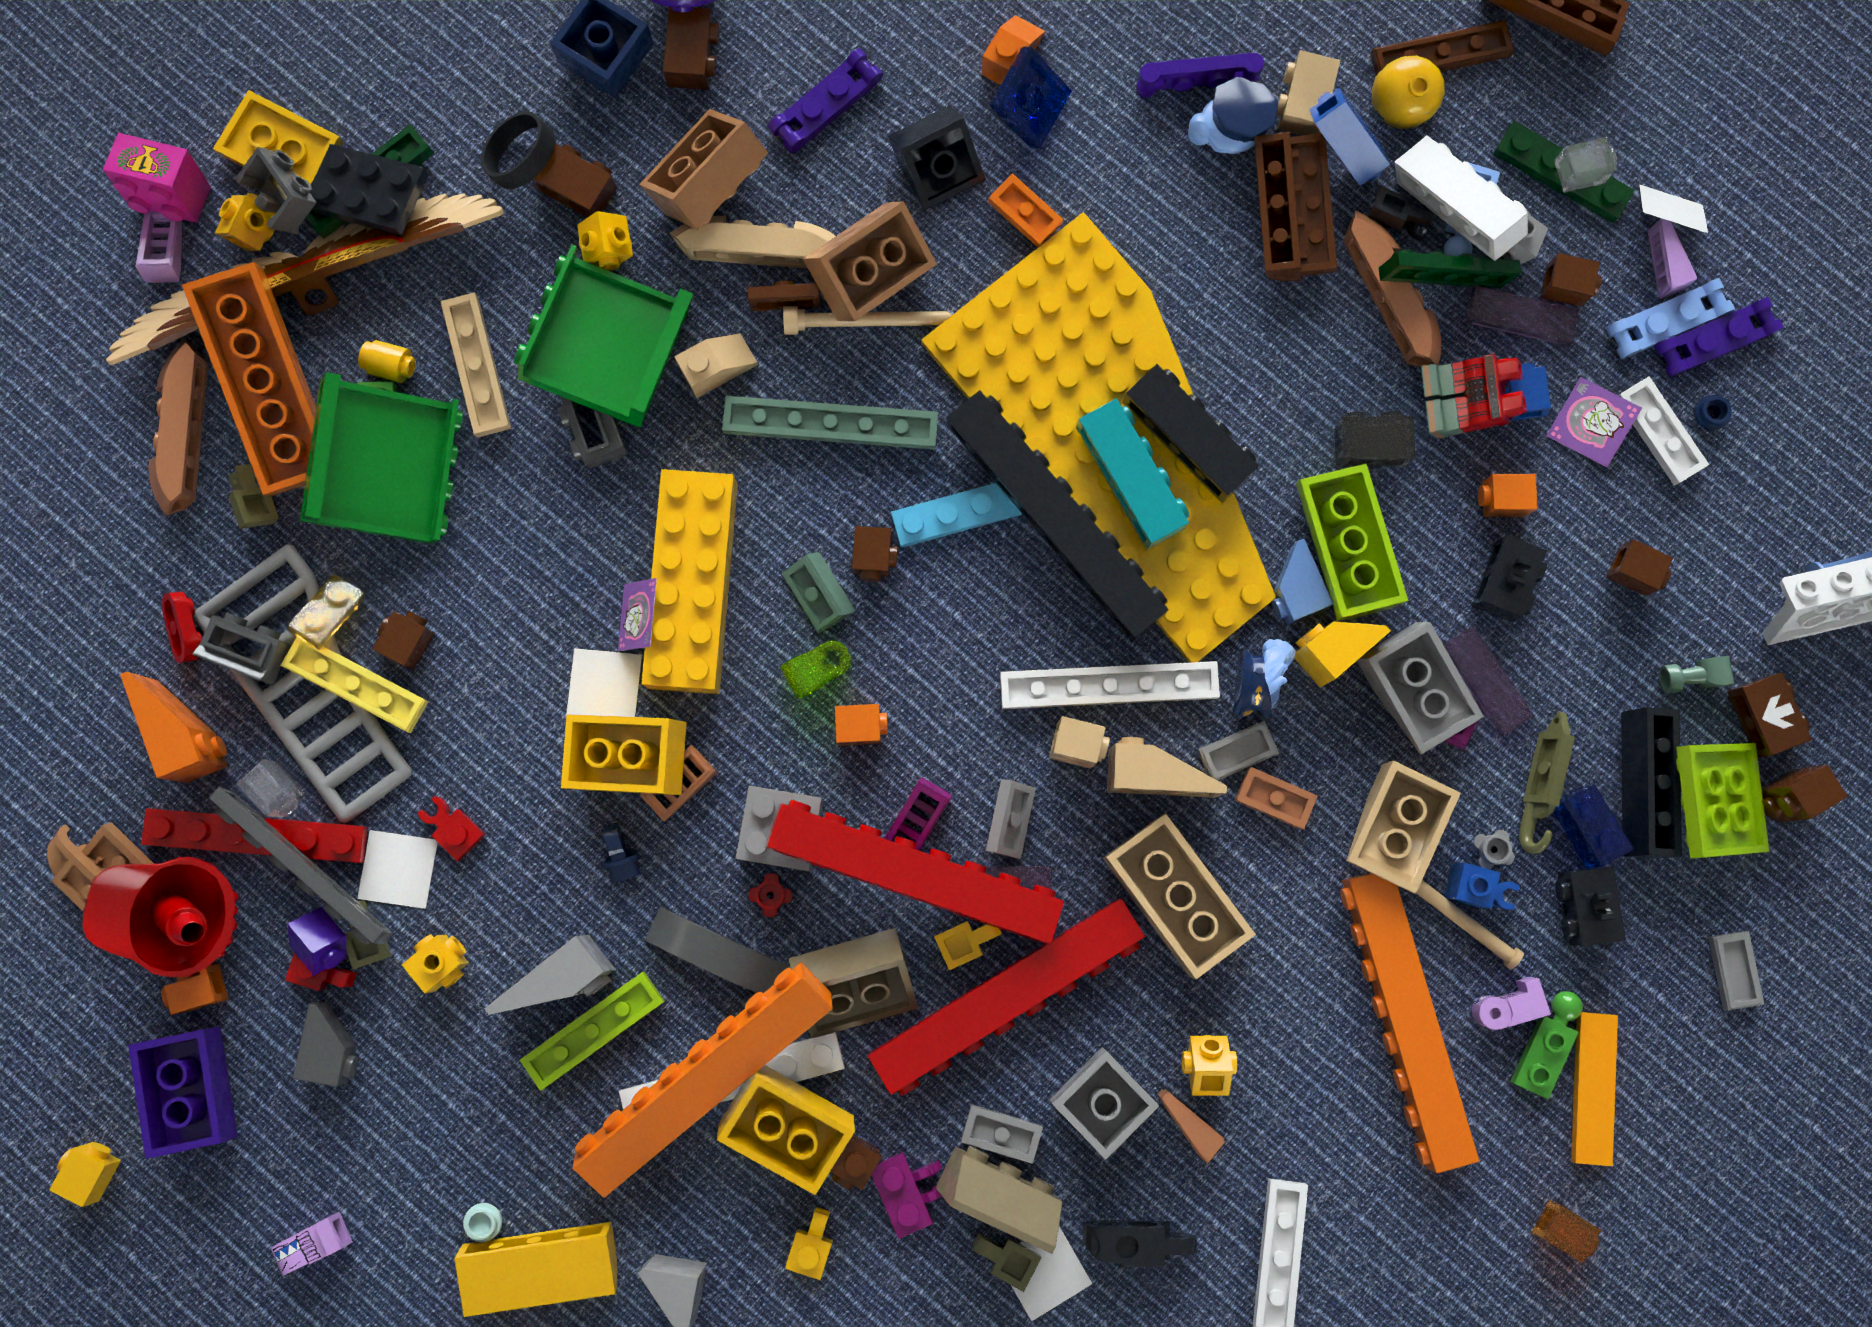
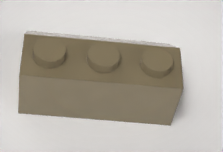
M896 928L789 958L791 969L802 962L831 992L833 1009L809 1028L812 1038L918 1009Z
M955 1146L936 1186V1189L950 1207L1053 1254L1056 1248L1062 1201L1053 1193L1055 1187L1037 1177H1034L1032 1182L1021 1178L1022 1171L1008 1163L1001 1162L998 1167L987 1161L989 1156L974 1147L969 1146L967 1151H964Z

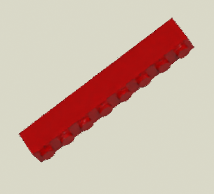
M790 800L788 805L783 803L779 805L764 848L1033 941L1051 944L1064 904L1063 900L1054 898L1056 891L1039 885H1035L1033 890L1020 886L1021 879L1005 873H1000L999 878L985 874L987 867L974 862L965 861L964 866L950 862L952 855L936 849H931L929 854L915 849L917 843L897 836L894 842L881 838V830L861 824L859 830L846 826L847 819L833 813L825 812L823 818L809 813L811 806L795 800Z
M1118 898L1053 938L1051 944L1040 946L869 1052L868 1058L890 1095L899 1091L901 1096L920 1085L918 1078L930 1071L935 1076L950 1067L952 1063L949 1059L962 1051L964 1056H967L982 1047L984 1044L981 1039L988 1034L994 1032L997 1037L1015 1026L1012 1019L1025 1012L1030 1017L1047 1006L1044 1000L1057 992L1058 996L1062 997L1078 987L1075 980L1088 973L1092 978L1110 967L1107 960L1118 953L1122 958L1132 954L1141 947L1138 941L1143 939L1145 935L1122 898Z

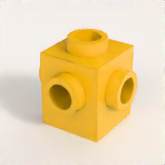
M255 194L233 195L231 198L226 199L219 211L221 220L215 234L246 251H260L264 242H267L275 231L269 228L267 222L276 213L257 207L254 201L258 196Z
M597 211L577 224L579 246L582 251L583 261L612 271L618 269L621 263L633 256L626 216Z
M430 934L413 947L416 953L405 961L402 966L426 994L435 992L442 985L445 989L452 986L464 975L461 969L469 962L463 956L466 953L465 948L454 936L449 938L447 935H436L433 937Z
M1190 1036L1188 1051L1182 1052L1183 1074H1189L1192 1096H1229L1232 1075L1237 1073V1056L1235 1051H1230L1227 1036Z

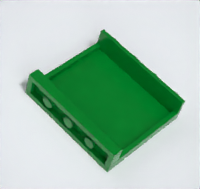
M571 245L567 256L560 255L556 263L554 275L557 278L554 285L547 284L543 292L540 304L544 305L541 314L534 313L530 321L527 334L531 335L527 345L521 343L516 352L514 364L518 365L517 379L641 428L688 315L693 293L680 288L677 297L674 298L575 258L577 246Z
M326 372L320 379L300 521L427 544H434L439 541L440 536H445L448 527V515H443L445 501H450L453 491V481L448 480L450 466H455L458 454V447L453 445L454 433L459 432L462 424L463 414L462 411H458L459 400L453 399L446 403L341 381V375Z

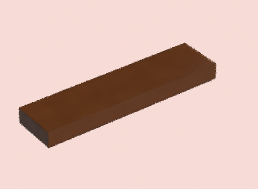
M1506 20L1373 48L1370 55L1377 76L1387 64L1405 56L1417 55L1429 59L1439 68L1440 72L1508 58L1515 51Z

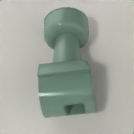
M1729 656L1696 661V667L1683 670L1677 664L1662 665L1659 671L1660 684L1666 694L1680 692L1686 684H1701L1709 689L1735 684Z

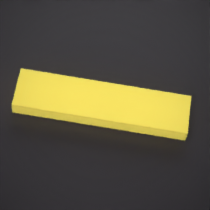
M301 634L297 635L280 665L408 733L413 731L429 702Z

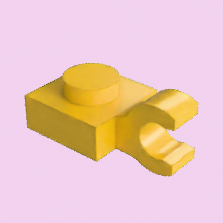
M966 921L935 935L934 938L948 969L952 970L982 956L983 953L979 944L1001 935L1002 932L999 928L987 924L972 931L969 922Z
M816 1207L808 1232L797 1229L785 1269L821 1280L833 1242L831 1239L822 1237L830 1211Z

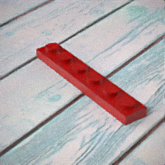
M146 808L141 845L272 855L263 846L258 849L245 840L242 836L245 830L236 822L231 825L217 814ZM263 818L309 859L364 863L368 827Z

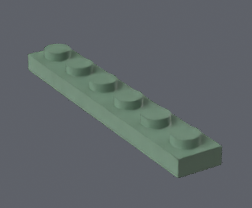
M725 396L722 431L724 434L935 450L938 412Z

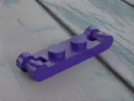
M861 48L852 51L846 61L785 112L776 115L769 122L767 128L774 136H780L783 139V146L791 154L801 149L882 79L883 72L876 65L872 66L867 61L868 56ZM856 71L862 75V78L857 82L850 77ZM796 122L801 129L794 132L790 126Z
M1243 53L1146 63L1140 69L1136 91L1140 96L1148 98L1154 95L1156 90L1174 89L1175 91H1187L1195 86L1208 85L1210 88H1216V86L1236 77L1257 83L1264 67V59L1258 53Z
M1763 298L1749 306L1656 344L1654 348L1658 356L1663 355L1667 363L1665 370L1669 378L1783 330L1784 326L1781 320L1775 319L1770 309L1773 307L1770 298ZM1756 315L1762 327L1757 329L1754 328L1750 320L1751 317ZM1678 348H1681L1686 359H1681L1677 351Z

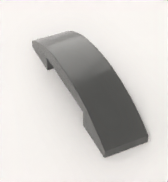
M661 906L645 938V941L755 993L767 991L774 985L776 977L783 970L790 968L789 965L752 950Z

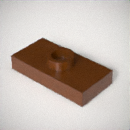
M777 281L773 286L747 287L748 301L753 311L783 310V306H798V309L821 307L820 290L816 283L794 284L792 281Z

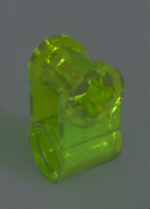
M828 641L809 652L787 661L780 666V670L796 699H800L845 673L851 665V655L842 643ZM830 650H834L837 654L843 652V655L839 658L841 664L837 667H834L831 663L825 664V661L829 659L828 652Z

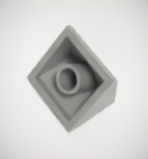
M654 1254L639 1270L638 1275L673 1327H692L698 1317L707 1263Z

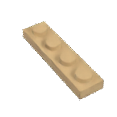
M474 292L440 301L474 435L478 438L512 429L478 296Z

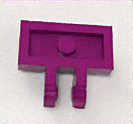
M901 1152L879 1162L871 1174L898 1239L933 1224L925 1203L934 1201L942 1197V1195L936 1189L937 1185L921 1193L916 1181L937 1174L942 1169L939 1161L911 1171L904 1152Z

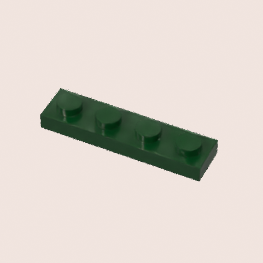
M1516 121L1511 123L1493 153L1498 158L1611 223H1614L1619 218L1635 191Z
M410 124L372 154L420 166L433 156L434 152ZM309 212L306 216V219L323 239L347 222Z
M1400 250L1393 253L1391 258L1378 268L1380 281L1501 289L1522 274L1520 260H1506L1502 256L1494 261L1490 257L1478 258L1472 254L1449 256L1444 255L1442 252L1421 254L1413 253L1412 250Z

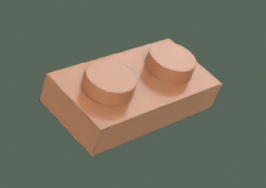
M1248 767L1234 801L1303 830L1318 796L1253 767Z

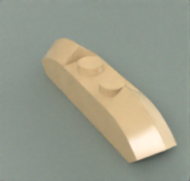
M713 216L707 224L702 225L698 230L683 224L670 232L674 241L689 260L806 269L808 268L803 258L835 237L831 232L805 222L796 221L793 228H788L787 225L782 223H769L767 226H758L746 220H735L732 223H726V216Z

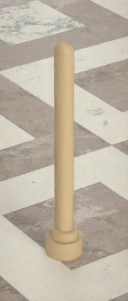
M783 306L784 335L798 334V331H805V327L937 326L952 316L948 311L868 312L856 321H837L833 313H805V309H798V306Z

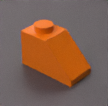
M1016 15L998 29L983 54L981 75L1012 90L1044 37L1045 31Z

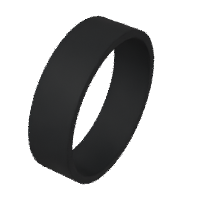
M523 111L508 117L494 129L483 147L480 161L482 170L504 189H515L527 184L542 171L552 155L555 144L552 129L533 112ZM538 127L535 143L527 156L512 169L498 173L499 161L508 145L521 133Z

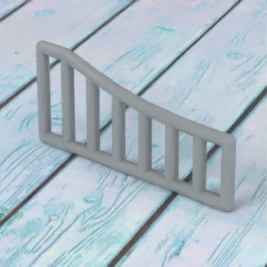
M293 545L283 546L196 609L193 616L196 624L205 633L212 615L218 613L288 562L299 578L243 618L248 620L245 627L251 630L255 629L306 592L311 613L282 633L279 641L291 646L298 634L304 636L316 627L322 646L342 656L325 610L316 575ZM227 630L224 632L218 647L236 653L231 645L243 636ZM265 646L249 657V659L259 662ZM230 669L341 823L350 822L411 776V767L389 739L374 714L349 702L354 712L307 747H304L293 731L339 696L325 689L284 719L272 702L305 678L290 671L263 691L256 679ZM362 724L373 742L325 776L314 759ZM380 754H383L394 771L346 805L334 788Z

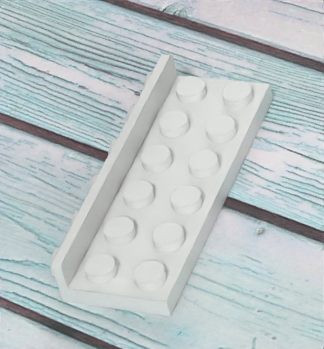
M1872 557L1784 577L1779 583L1786 597L1784 606L1772 617V621L1762 634L1767 645L1871 622Z

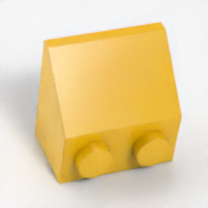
M1333 621L1323 628L1319 623L1295 642L1299 647L1295 653V660L1315 683L1322 687L1339 677L1385 637L1390 630L1386 625Z

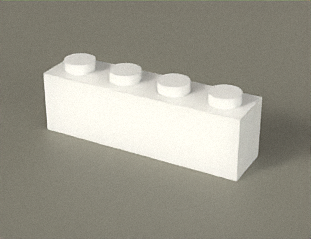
M1426 136L1395 161L1397 184L1494 261L1528 235V213L1526 208L1519 201H1512L1506 197L1494 182H1487L1480 177L1468 162L1462 163L1454 157L1449 148L1443 143L1438 144Z

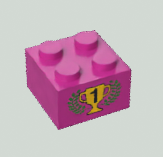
M122 133L117 134L103 167V171L113 183L114 188L125 199L128 207L143 214H147L149 210L159 212L164 217L175 222L187 220L197 223L211 189L210 184L187 149Z

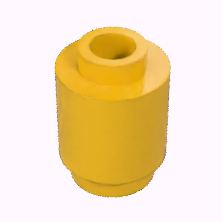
M375 340L373 342L366 341L362 345L359 352L358 365L360 369L366 370L368 375L403 383L407 378L413 376L416 368V359L412 357V352L408 348Z

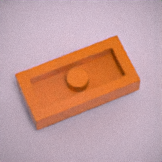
M1013 173L988 198V203L1036 247L1046 242L1063 225L1064 219Z

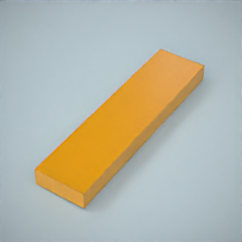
M1582 1012L1576 1019V1031L1579 1033L1575 1041L1571 1162L1613 1166L1618 1015Z

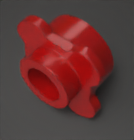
M774 873L766 874L764 881L758 887H753L749 891V899L752 902H757L763 909V915L766 917L776 916L778 908L784 903L791 902L793 898L792 891L784 888L779 882V877ZM768 892L774 893L772 899L767 897Z

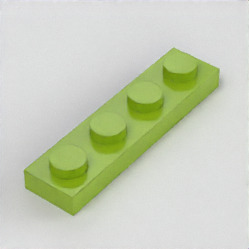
M643 971L519 1061L541 1091L663 1004L665 1000L645 971Z

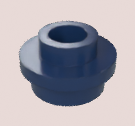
M1705 396L1695 405V420L1706 430L1714 431L1721 429L1731 418V405L1721 396ZM1707 408L1715 412V419L1708 415Z

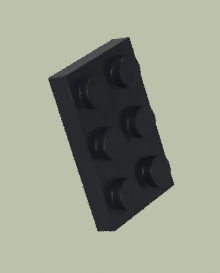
M330 144L311 184L312 190L309 193L317 203L310 212L402 236L429 174L420 166Z

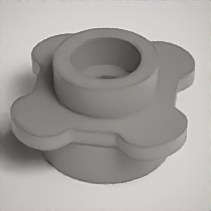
M1497 830L1493 835L1488 836L1478 834L1474 838L1473 844L1478 848L1480 855L1478 860L1480 867L1492 869L1494 865H1510L1514 861L1512 845L1509 841V834L1506 831ZM1492 846L1497 848L1496 853L1491 852Z

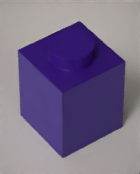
M322 906L288 923L289 947L313 976L325 969L334 968L347 958L346 935Z

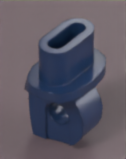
M616 822L604 826L603 836L609 856L602 863V867L609 870L612 882H619L641 874L636 861L640 854L633 848L627 849L619 823Z

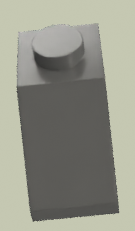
M327 1002L308 1004L293 1079L341 1086L349 1083L350 1078L352 1079L355 1076L358 1067V1056H354L356 1044Z

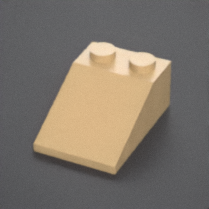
M1122 737L1118 743H1115L1108 749L1107 793L1216 798L1227 794L1226 785L1154 745H1145L1144 738Z
M1394 760L1382 764L1367 797L1346 861L1416 894L1461 793Z

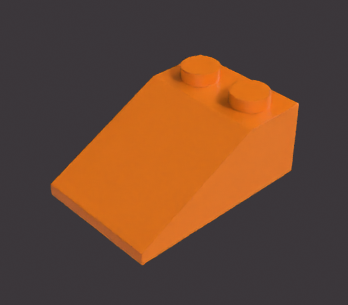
M130 672L120 674L156 778L188 783L228 767L224 758L227 755V749L221 737L216 736L213 730L158 680Z

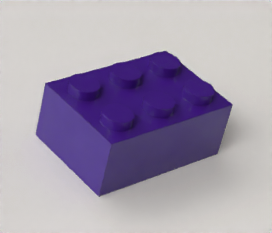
M221 1026L128 1045L145 1159L219 1144L238 1137Z

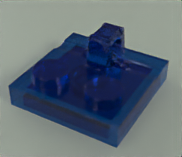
M1031 46L1021 47L1015 62L1010 67L989 106L1031 149H1041L1072 90Z

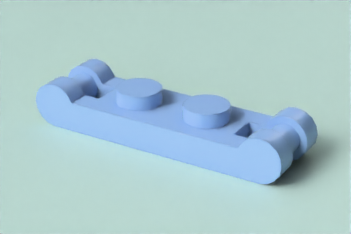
M1720 278L1607 326L1605 329L1609 337H1614L1619 347L1616 351L1620 359L1630 357L1668 338L1678 336L1733 312L1735 307L1731 300H1726L1722 292L1724 286ZM1708 297L1713 307L1709 310L1705 309L1701 301ZM1632 329L1637 340L1632 341L1628 333L1629 330Z

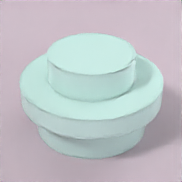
M476 1204L467 1211L464 1217V1230L467 1236L476 1242L490 1241L499 1233L502 1227L501 1213L492 1204Z

